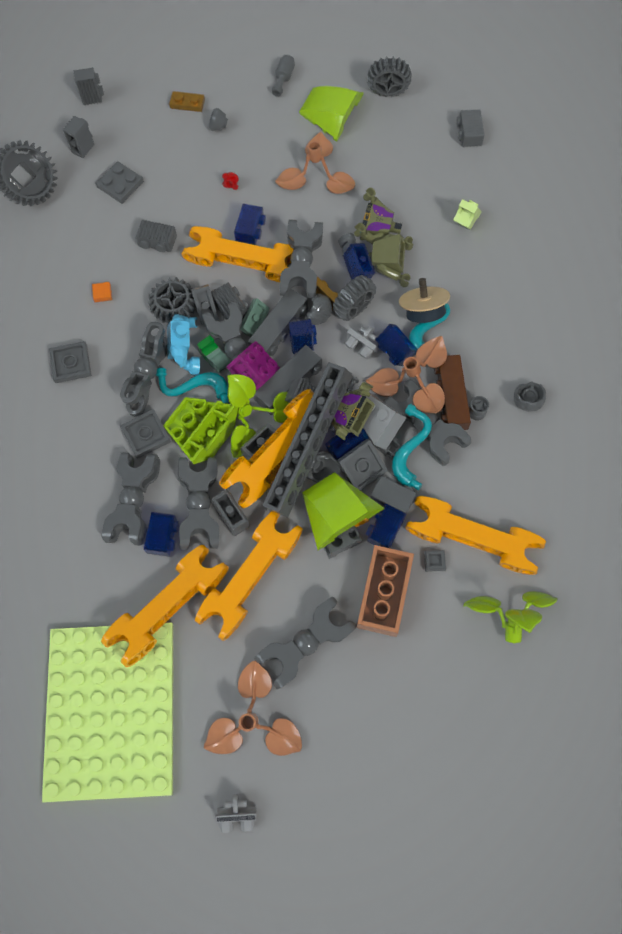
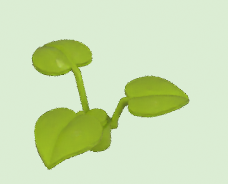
M231 374L227 376L228 399L231 405L238 407V419L245 425H238L231 437L232 456L238 458L242 456L240 448L256 434L254 429L249 428V424L244 417L249 416L252 410L274 412V420L283 423L288 418L283 410L289 402L285 401L288 393L280 392L274 398V409L251 406L249 399L254 397L256 393L254 381L244 375Z
M538 591L526 592L522 595V599L527 602L524 609H509L505 612L508 622L505 620L502 608L499 607L501 606V601L488 596L474 597L466 601L463 607L467 606L480 613L498 611L502 621V628H505V640L509 643H520L522 641V628L530 633L542 621V614L529 609L531 605L539 608L548 607L555 604L557 598Z

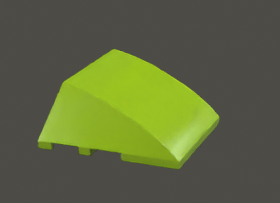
M333 86L314 87L300 109L299 114L312 124H317L324 133L330 134L333 140L337 142L344 130L346 120L354 106L358 105L364 92Z
M185 397L163 427L191 462L197 464L208 460L209 457H214L233 432L238 407L222 403V401L207 402L206 399Z
M335 472L302 492L318 551L335 541V537L365 518L369 519L384 509V507Z

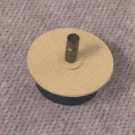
M420 278L419 288L404 293L399 299V305L406 310L408 320L416 323L433 322L446 314L445 304L450 300V293L444 288L427 287L426 278Z

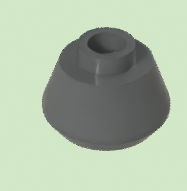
M215 108L212 111L209 121V129L211 131H221L222 128H226L228 118H225L226 114L219 108Z

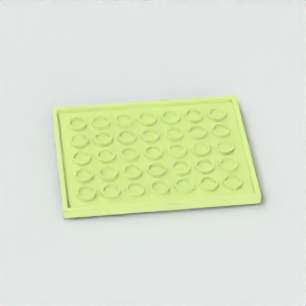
M165 623L152 635L157 640L156 645L141 660L130 667H125L121 663V659L128 649L129 642L120 641L107 648L101 643L103 635L110 626L50 629L42 802L173 795V623Z

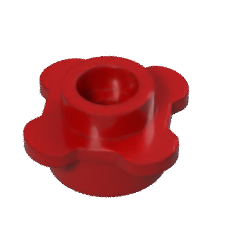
M233 172L224 173L222 175L224 178L222 185L225 188L237 190L239 187L237 184L239 181L238 176Z

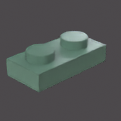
M258 298L253 299L242 321L240 330L251 338L265 320L270 308Z

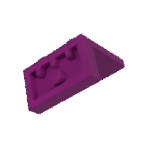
M257 341L253 342L226 367L232 374H240L251 378L255 383L256 391L280 369L276 361L267 354Z

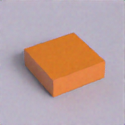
M110 282L92 284L94 302L112 300Z

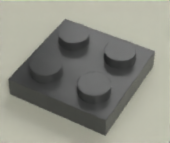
M117 161L96 182V186L123 204L144 180L142 176Z
M85 341L49 348L55 384L92 376L88 348Z
M154 409L120 425L137 459L171 442Z
M365 439L336 460L350 484L360 491L388 471L369 439Z

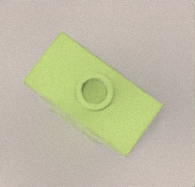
M462 199L453 220L471 230L473 224L479 218L481 210L478 208L477 203L471 200L467 202Z

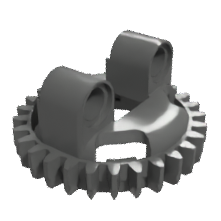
M21 140L17 141V145L12 141L10 145L6 144L4 146L5 149L1 148L0 191L4 193V197L7 196L10 201L16 199L17 205L22 201L23 206H26L28 202L30 207L34 205V202L36 205H39L40 201L45 202L46 198H50L51 195L49 193L55 191L52 187L57 186L53 181L57 180L58 177L53 176L57 170H52L55 163L50 164L49 161L52 157L45 156L47 151L42 153L40 151L41 146L36 149L35 143L29 146L28 141L22 144ZM18 149V151L27 152L29 150L28 154H17L14 151ZM19 164L32 177L36 176L25 188L11 175ZM48 167L49 170L46 171L49 182L45 183L43 171Z

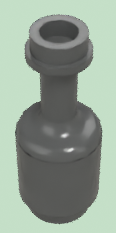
M283 55L279 60L275 72L278 80L276 85L272 87V94L274 96H281L283 93V83L291 78L295 67V60L290 55Z

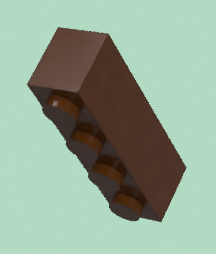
M448 355L443 365L434 368V374L438 375L436 384L442 388L445 395L441 420L447 424H458L464 430H468L471 419L461 356Z

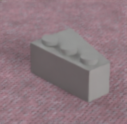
M355 385L353 390L359 389V386ZM370 393V397L367 398L375 406L363 428L375 446L386 450L406 420V417Z

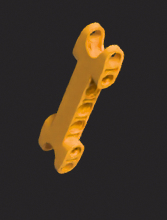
M194 226L190 229L189 236L200 242V244L195 247L184 248L182 257L191 263L205 267H211L214 261L265 271L267 279L280 282L281 272L288 268L287 265L291 263L290 257L294 249L284 243H276L273 249L223 239L222 233L216 229Z
M311 389L301 392L284 408L283 412L288 418L249 460L244 456L239 457L221 477L219 485L223 489H227L236 482L242 483L243 493L238 500L241 508H247L253 504L269 488L270 484L265 478L285 457L314 395Z
M426 496L416 497L414 504L426 512L428 519L425 522H407L405 529L409 533L432 543H440L443 536L500 556L499 565L505 569L527 575L537 574L538 567L525 557L524 552L526 548L543 549L545 547L546 541L539 535L519 527H510L509 533H505L450 514L452 506L447 502Z
M271 511L254 531L252 539L258 542V544L224 591L220 592L214 588L203 601L196 614L195 622L199 625L213 615H219L223 618V626L218 636L222 641L228 639L246 617L248 610L241 605L276 556L285 560L295 548L302 534L303 528L299 525L288 533H279L275 529V525L280 514Z
M205 545L196 547L180 560L176 566V571L180 574L137 615L132 617L129 613L123 614L103 635L101 643L106 648L120 641L129 642L128 649L121 659V663L125 667L134 665L152 650L157 642L152 635L198 591L204 596L208 595L227 574L229 567L224 562L212 568L202 566V562L209 552Z

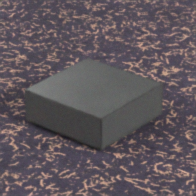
M445 550L424 551L425 572L446 571Z

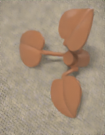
M322 132L312 138L305 148L307 156L303 172L301 173V170L298 168H288L275 180L276 184L284 189H299L306 183L304 175L306 174L309 160L313 163H318L321 160L330 179L326 183L327 189L330 192L341 194L355 187V181L347 173L336 172L333 176L330 175L324 157L332 153L333 145Z
M439 336L424 343L417 350L416 358H406L400 378L398 372L393 368H384L368 378L366 383L373 386L371 390L377 395L389 397L398 392V383L402 382L406 373L409 377H416L422 388L413 396V403L416 408L425 413L440 412L445 403V395L442 388L435 383L425 387L419 374L421 373L420 366L425 367L428 365L430 368H437L445 363L447 350L443 337Z
M252 661L244 668L238 680L240 695L244 698L252 697L247 713L240 717L237 728L235 722L229 718L216 720L209 729L204 744L205 750L216 754L233 753L243 743V737L238 731L242 729L248 732L257 728L270 731L266 736L265 742L271 753L285 756L301 751L302 740L294 723L288 719L279 718L274 721L271 728L258 724L259 719L257 715L252 713L256 697L263 698L267 696L272 688L270 674L256 661Z

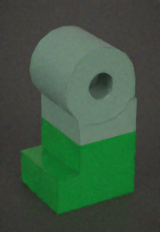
M210 335L197 344L199 353L218 373L230 364L226 354L216 345Z

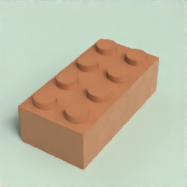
M374 545L357 628L397 637L414 557L413 553Z

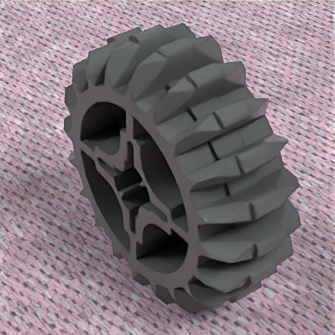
M386 56L385 59L380 58L379 61H374V64L370 65L367 82L370 90L374 91V94L379 93V96L385 95V97L399 96V93H404L411 83L412 72L405 60L401 61L400 57L395 59L394 56L392 58Z
M361 275L347 283L342 288V291L338 293V297L335 298L333 303L335 314L340 319L349 321L363 312L376 294L377 287L373 281Z
M169 277L166 282L162 279V284L156 283V288H152V293L149 294L150 300H148L151 312L156 319L159 318L161 322L166 320L168 324L172 321L173 316L177 314L190 317L189 313H194V308H196L191 292L193 288L184 279L179 281L176 277L172 281Z

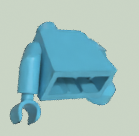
M177 314L173 316L172 321L167 325V359H174L180 368L183 367L191 375H198L200 372V357L191 356L189 360L187 359L190 347V328L198 327L195 325V320H198V318Z

